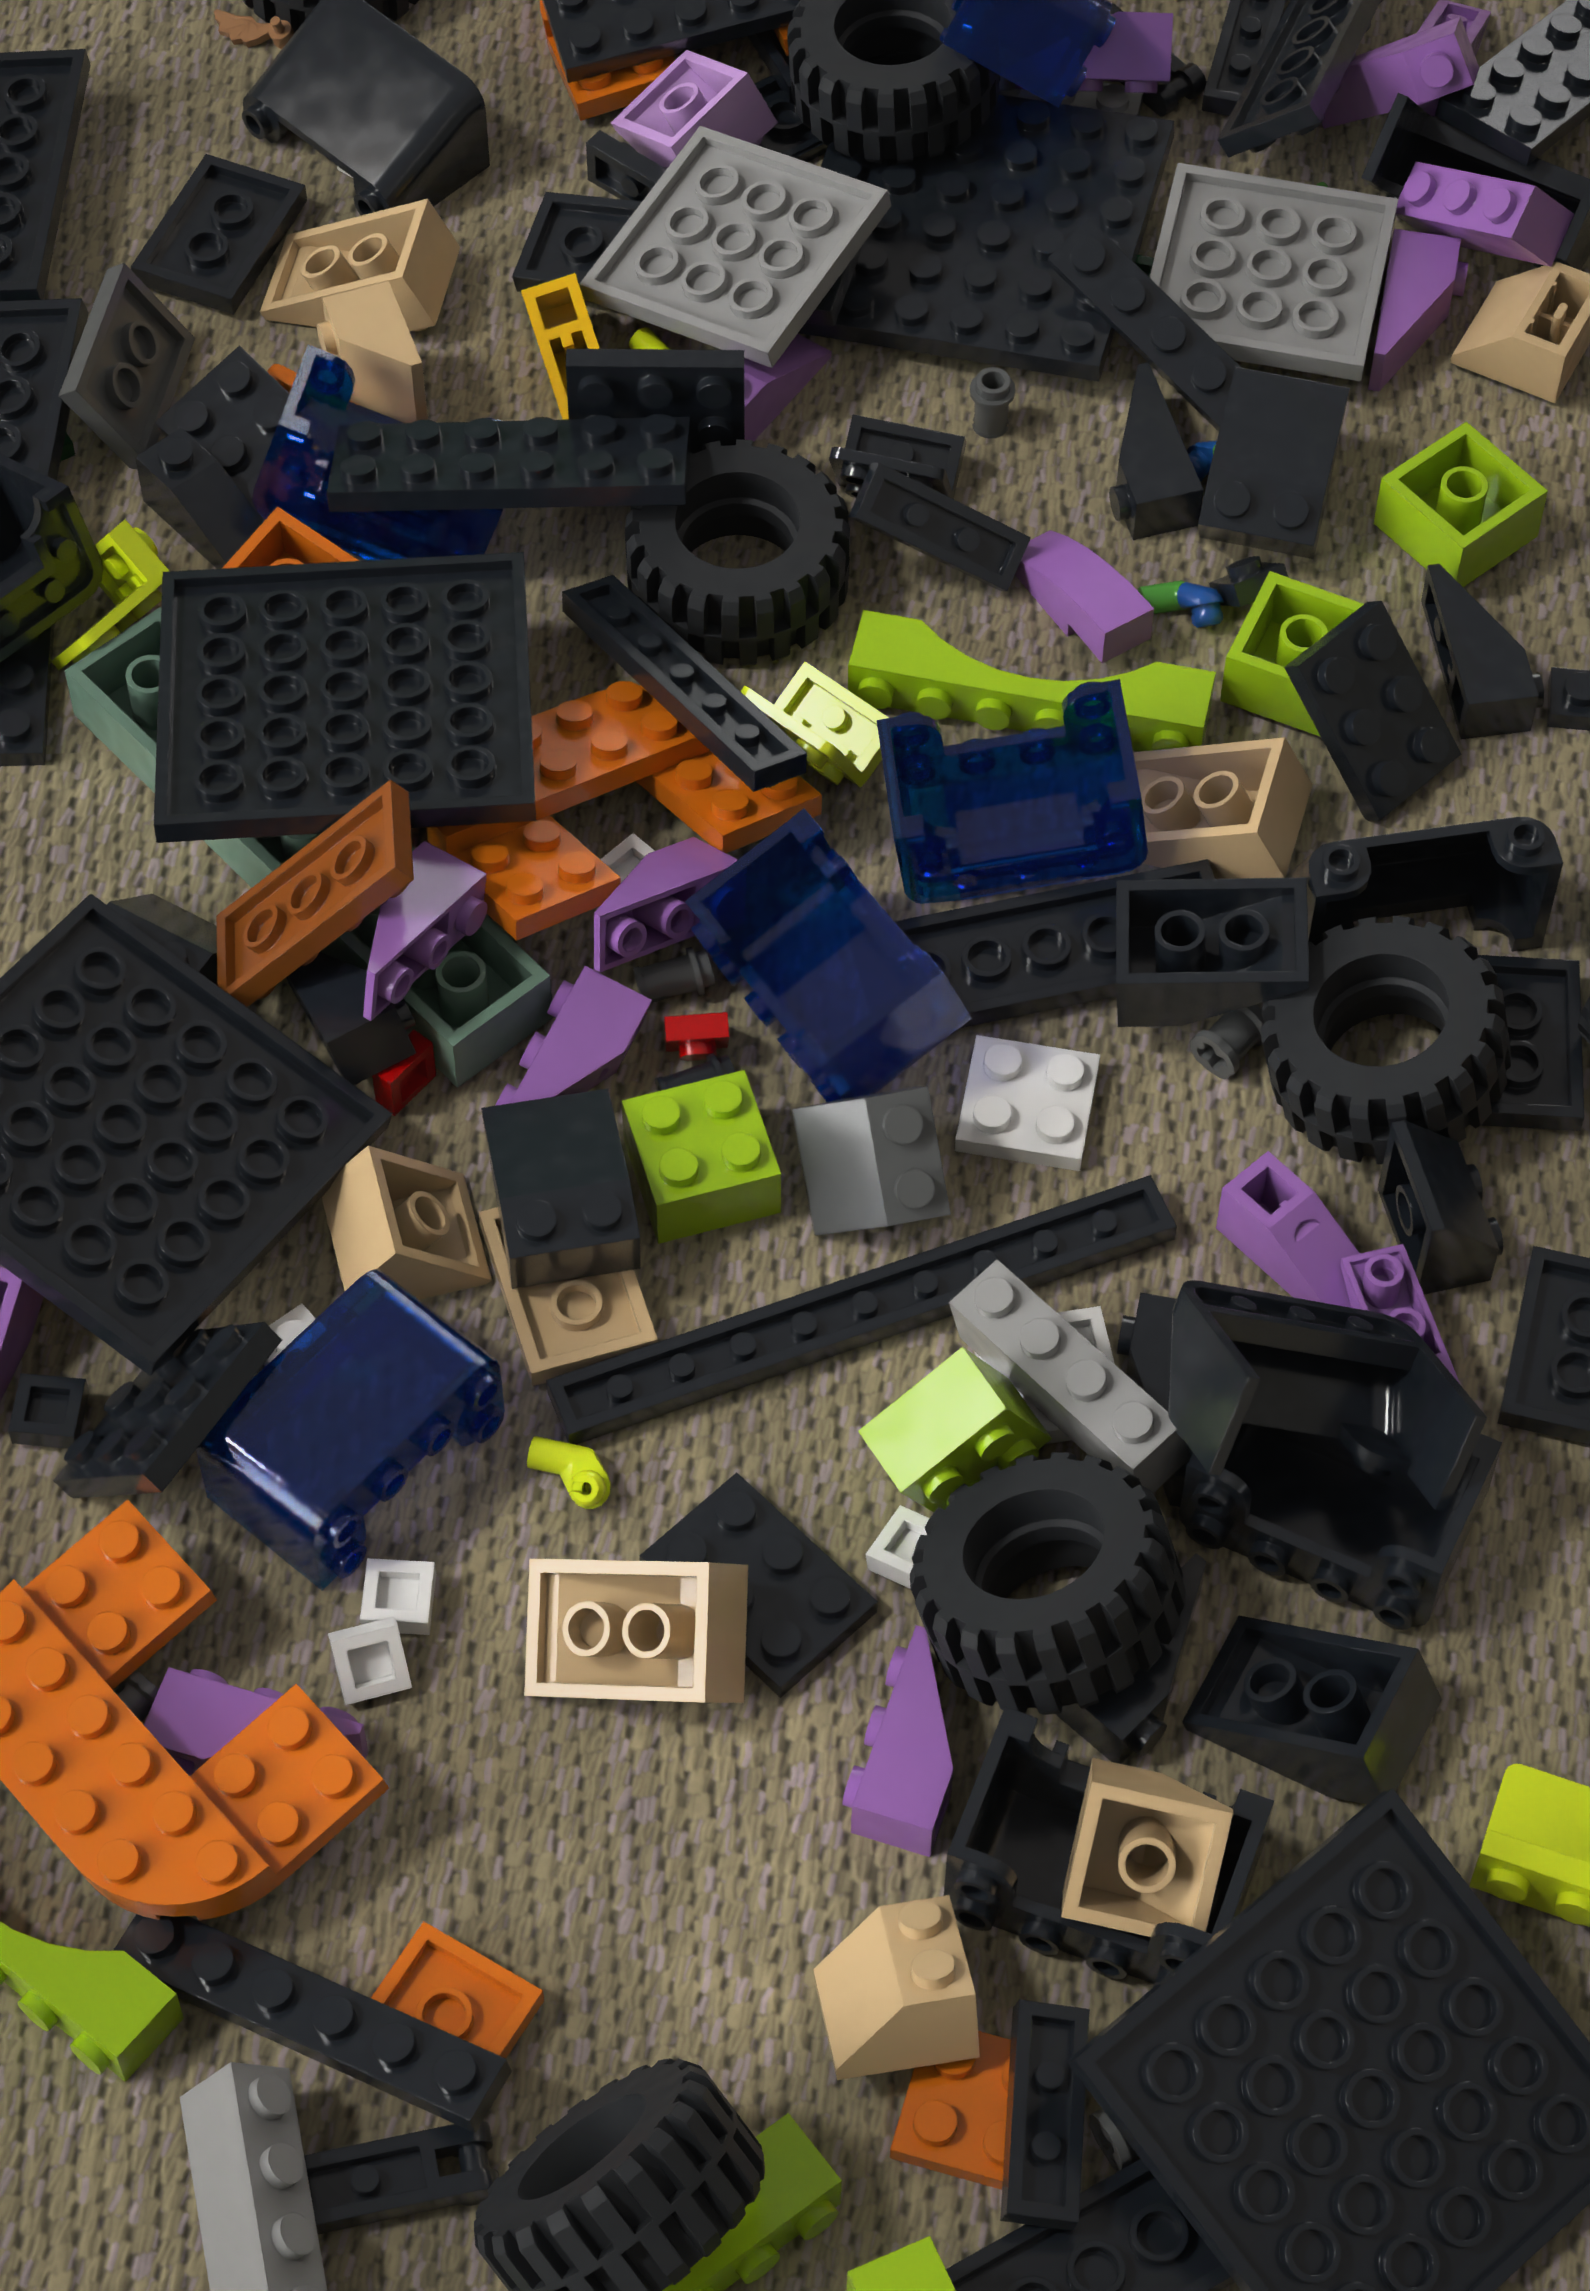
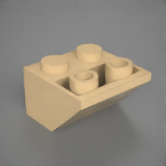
M1556 261L1553 262L1551 267L1544 265L1496 281L1452 354L1451 363L1556 403L1590 344V274Z

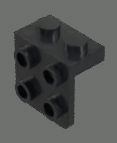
M853 414L845 448L832 447L829 461L839 486L846 487L845 493L854 498H857L871 464L881 463L954 499L967 442L965 436Z

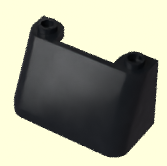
M320 0L243 98L242 119L246 128L257 139L266 138L271 143H277L287 135L289 129L351 175L356 193L354 204L361 216L424 199H429L434 207L490 166L486 108L484 99L474 82L462 71L364 0Z
M1511 817L1330 842L1321 845L1289 872L1286 878L1307 877L1308 942L1311 941L1314 945L1324 940L1322 933L1339 925L1342 926L1343 930L1354 928L1353 922L1358 921V919L1370 917L1383 918L1467 906L1474 931L1485 930L1487 926L1501 931L1509 938L1511 951L1514 952L1542 948L1563 867V860L1556 838L1549 827L1541 821L1530 817Z

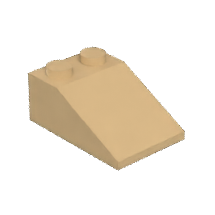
M429 199L288 234L260 313L268 321L317 327V323L325 322L322 297L389 281L409 332L425 330L428 327L435 326L460 246Z
M1285 737L1123 753L1093 848L1097 853L1160 868L1208 859L1215 879L1286 878L1313 783Z
M529 1559L524 1696L744 1703L748 1565L711 1562Z

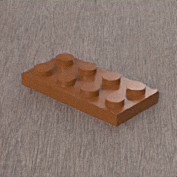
M390 779L216 915L217 986L246 1007L250 1006L257 999L267 997L283 979L300 966L310 964L321 950L345 932L356 929L364 917L389 898L399 896L407 888L409 883L414 880L408 791Z

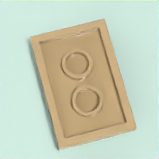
M498 1207L479 1212L480 1226L532 1386L546 1383L548 1379L658 1342L634 1270L512 1289Z

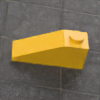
M575 273L521 290L563 420L569 419L566 380L567 349H600Z

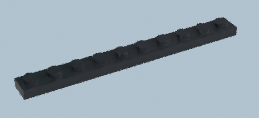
M1149 1175L546 1380L547 1393L568 1443L577 1445L953 1316L949 1302L995 1260H999L1025 1285L1032 1289L1175 1240L1177 1225L1152 1176Z

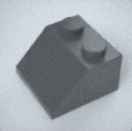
M913 1086L791 1109L814 1235L887 1227L951 1215L928 1087Z

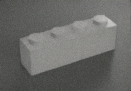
M995 1260L949 1302L960 1339L991 1367L1009 1378L1017 1391L1089 1456L1110 1462L1113 1469L1116 1466L1126 1469L1139 1478L1141 1485L1150 1489L1152 1493L1190 1460L1187 1444L1177 1434L1176 1427L1169 1419L1168 1411L999 1260Z
M230 2062L180 2096L210 2291H327L290 2070L283 2067Z

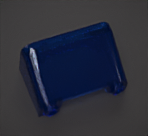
M308 344L253 490L252 501L257 512L266 519L278 506L344 551L366 560L485 554L503 509L329 513L327 488L339 425H352L361 421H372L377 424H397L403 422L350 402L355 387V376L352 368L345 360ZM488 417V419H492V420H494V421H501V420H498V419H493V418H489V417Z

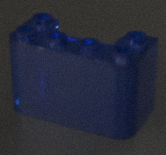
M954 0L951 9L957 13L948 29L944 28L939 38L948 47L1059 107L1065 95L1073 97L1079 90L1088 70L1083 65L1094 45L1100 48L1107 41L1114 28L1116 17L1110 14L1112 9L1111 0Z
M1120 679L1106 682H1086L1077 686L1072 692L1068 693L1062 702L1064 726L1049 729L1034 728L1020 734L990 739L975 738L960 744L944 746L940 726L937 721L928 716L908 712L897 717L877 720L894 843L904 892L910 900L920 904L960 901L1117 875L1134 870L1147 859L1148 847L1142 797Z
M802 809L685 902L699 921L690 930L710 954L715 965L733 987L744 980L752 990V992L744 997L746 1003L766 1028L774 1021L778 1022L785 1033L777 1038V1041L794 1063L808 1075L811 1083L824 1100L831 1102L877 1093L972 1018L940 967L926 951H922L917 944L914 946L857 879L845 859L830 847L823 836L825 833L805 809Z
M373 1269L366 1272L247 1384L198 1446L196 1452L207 1498L323 1591L337 1576L340 1579L347 1578L361 1565L367 1553V1547L363 1545L366 1540L364 1515L380 1500L386 1502L392 1499L404 1486L409 1471L426 1455L434 1456L438 1454L448 1444L450 1439H453L460 1446H468L475 1441L484 1443L496 1433L504 1419L505 1412L500 1364L493 1356L382 1270Z

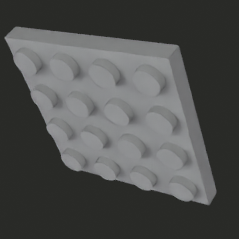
M699 126L579 285L585 300L722 350H744V358L773 368L892 206L887 189Z
M1177 163L1150 279L1233 360L1361 381L1396 217L1398 199Z

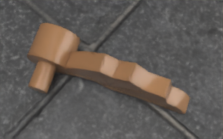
M219 9L214 11L215 20L219 24L218 31L220 35L229 37L234 45L244 44L250 48L262 44L271 38L277 48L283 49L295 33L288 21L280 20L277 16L272 17L270 23H257L251 16H237Z

